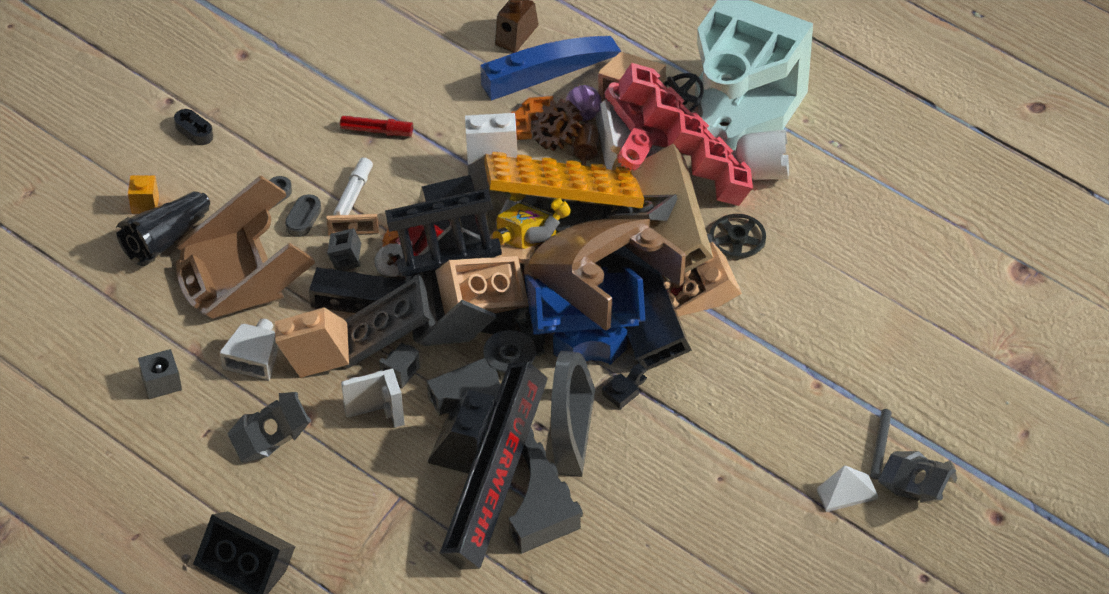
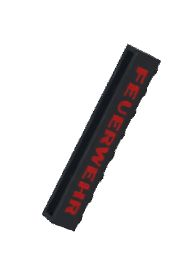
M529 361L508 364L440 550V554L459 569L481 568L548 378Z

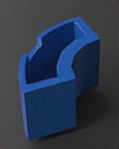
M623 327L609 328L608 330L591 329L556 332L553 334V355L558 357L560 351L579 352L585 361H602L611 365L627 350V329Z

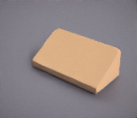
M378 214L327 216L328 235L353 228L357 234L379 233Z

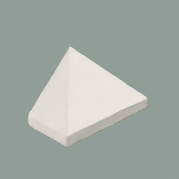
M843 466L817 488L826 512L878 499L877 492L869 475L848 466Z

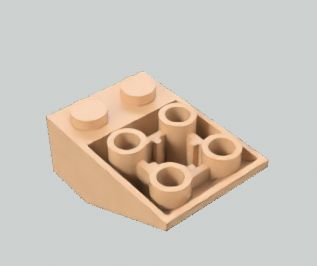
M713 242L710 243L714 258L684 273L683 290L677 296H674L670 290L674 287L679 288L682 285L677 286L672 281H668L662 274L678 316L720 307L742 294L725 255Z

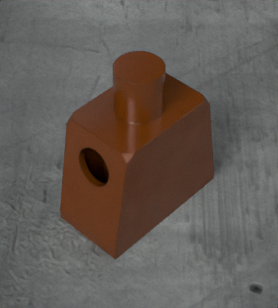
M508 0L498 12L495 35L496 46L515 53L539 26L536 6L533 1Z

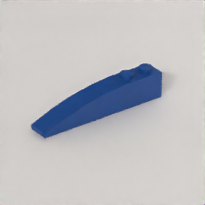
M590 36L545 43L481 64V86L492 101L613 58L621 50L611 36Z

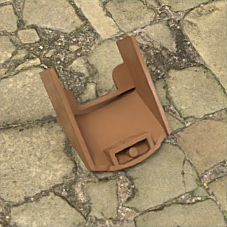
M257 177L178 242L177 248L181 251L180 260L176 261V271L181 290L194 308L210 318H216L284 298L282 290L315 264L313 257L292 243H288L271 258H267L259 237L270 227L271 215L269 210L285 198L286 193L265 177Z
M602 219L574 225L550 237L531 257L528 272L601 328L608 330L611 327L612 298L598 287L603 282L604 272L595 262L625 246L677 286H680L684 283L686 254L650 228V219Z

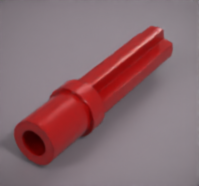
M341 116L340 119L341 129L385 133L387 136L412 137L413 122Z

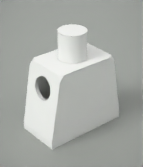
M260 319L256 326L241 324L220 352L222 368L269 381L278 351V345L275 342V332L272 331V322L267 319Z

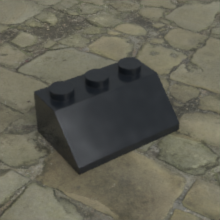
M226 511L211 515L193 565L248 594H269L286 572L296 546Z

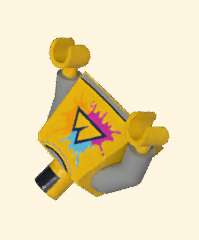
M509 192L511 195L510 200H506L501 213L496 218L497 230L493 232V239L499 238L500 245L507 243L520 249L544 243L556 234V228L560 224L558 220L570 214V207L566 201L563 202L560 198H557L551 204L555 211L552 214L524 202L517 204L516 202L522 200L526 194Z

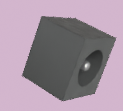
M171 349L138 358L142 380L149 399L182 390L179 371Z

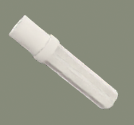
M367 158L359 159L334 211V216L349 215L362 186L367 182V177L373 166L371 160Z

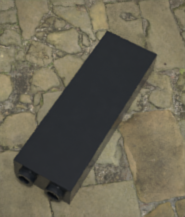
M625 246L599 260L602 267H608V272H622V266H628L643 279L645 321H639V326L625 327L639 364L649 370L692 351L660 272Z

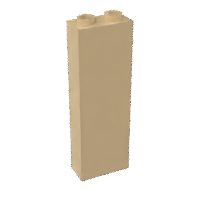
M671 144L644 159L641 166L635 171L631 170L633 177L637 179L643 195H677L678 199L668 220L650 221L649 227L686 254L684 273L714 257L686 160L676 146Z

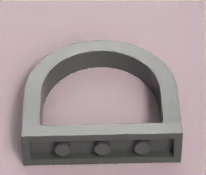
M560 351L557 357L551 399V439L558 474L583 477L595 387L586 361L579 352Z

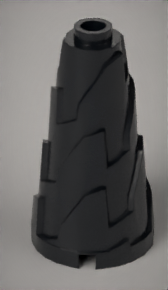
M193 191L172 202L157 206L130 218H125L116 226V228H121L120 231L116 232L121 248L130 260L135 257L140 260L136 263L137 265L146 266L154 262L156 257L174 244V241L205 217L204 214L209 211L210 199L205 193Z

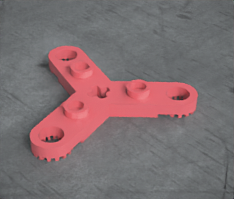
M613 82L609 84L604 93L605 99L611 102L610 104L615 107V112L631 131L617 155V160H619V163H622V167L625 166V169L629 168V170L635 171L643 163L652 145L668 147L667 131L644 125L643 107L620 100V97L615 94L616 92H618V95L620 94L619 83Z

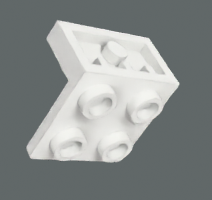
M393 369L377 371L373 374L354 377L341 382L347 418L384 409L386 418L392 419L394 428L405 425L402 394Z

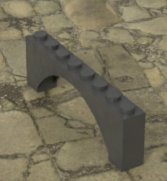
M485 358L427 381L428 398L439 416L450 414L468 390L495 396L496 400L501 386L496 369L493 366L490 367ZM532 427L529 430L522 450L530 472L528 490L517 513L509 517V534L521 554L581 529V517L583 516L579 503L577 501L573 502L570 497L568 485L565 481L561 482L558 478L555 464L547 460L542 443H537L534 439Z

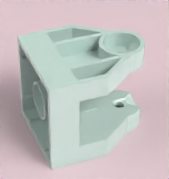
M750 0L716 1L697 29V46L703 65V72L699 78L704 87L702 100L697 107L700 117L709 125L708 131L715 138L720 137L732 150H736L739 138L745 134L784 129L808 92L813 23ZM695 82V96L699 97L700 86L698 82ZM727 122L729 125L721 126L720 123Z

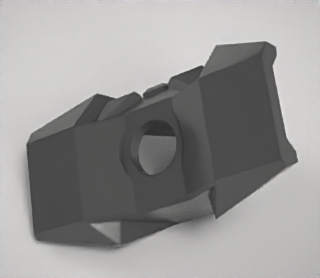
M297 392L279 393V401L275 400L267 407L261 409L260 412L244 414L230 429L228 436L241 462L246 463L269 457L281 445L291 439L295 441L312 420L307 416L298 399ZM270 419L275 420L277 423V431L272 435L268 434L264 428L265 422Z
M895 451L890 455L878 481L897 496L919 500L920 503L931 504L932 502L941 501L947 482L956 483L958 478L955 466L951 460L942 463L928 460L919 451ZM924 470L926 472L924 480L916 484V475Z

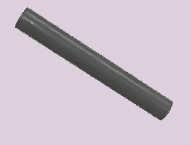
M889 409L881 410L870 473L872 479H879L882 473L892 414Z

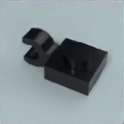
M637 364L631 369L627 377L620 373L602 388V395L621 410L639 395L638 386L647 380V377L643 375L647 369L641 364Z

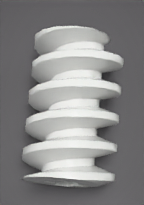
M388 244L376 253L374 259L375 267L383 276L396 277L399 275L398 265L389 266L387 264L389 260L387 255L390 257L396 256L397 260L403 259L404 256L401 245Z

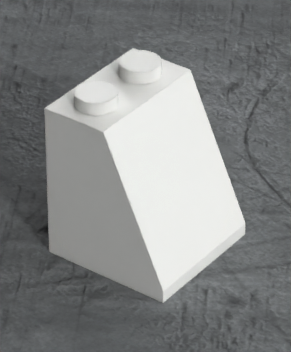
M515 113L465 116L468 175H471L475 191L489 189L484 165L486 154L492 155V152H503L507 154V157L517 158Z

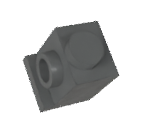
M354 228L330 234L327 254L335 270L344 271L361 266L359 256L362 243Z
M401 343L396 350H392L388 354L386 360L380 359V371L393 369L399 387L403 388L420 369L419 351L411 345Z

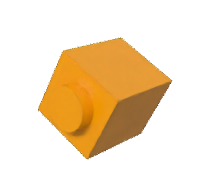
M130 175L128 199L131 214H140L158 206L159 192L155 175Z

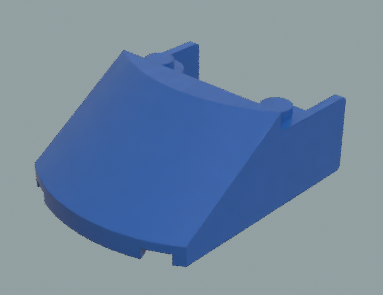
M622 266V272H608V267H600L604 272V279L598 287L612 298L610 328L639 326V321H645L643 279L628 266ZM530 274L524 275L534 334L603 329L539 279H533Z

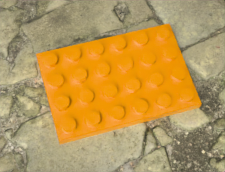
M492 152V155H485L484 165L490 190L643 208V194L637 179L633 177L629 168L616 167V170L606 169V166L602 164H591V167L582 166L577 161H567L566 164L557 163V160L552 158L533 160L528 155H517V158L507 157V154L503 152Z

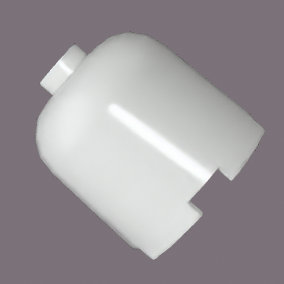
M786 130L749 133L739 138L736 150H733L731 154L740 164L745 162L751 168L752 180L788 179L789 159L788 155H783L786 154Z

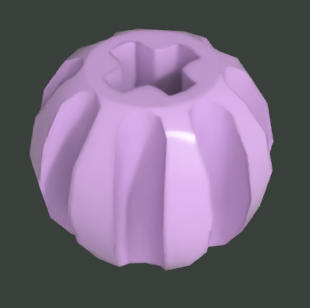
M588 85L577 86L567 94L566 101H571L581 111L579 114L583 117L582 121L593 119L601 110V96L593 87Z

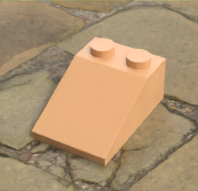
M518 256L449 260L436 270L445 314L461 300L493 313L529 306Z

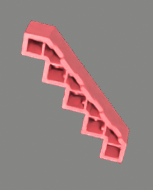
M631 63L619 80L620 100L643 106L644 125L667 131L668 146L674 144L680 153L691 156L692 175L715 181L717 201L739 206L753 189L751 168L745 162L740 164L731 154L733 150L720 137L715 138L708 131L709 125L696 112L691 113L683 105L685 100L672 87L667 88L659 80L660 75L655 69Z

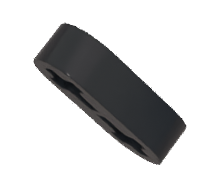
M181 109L175 113L176 129L193 143L207 145L213 140L212 125L190 109Z

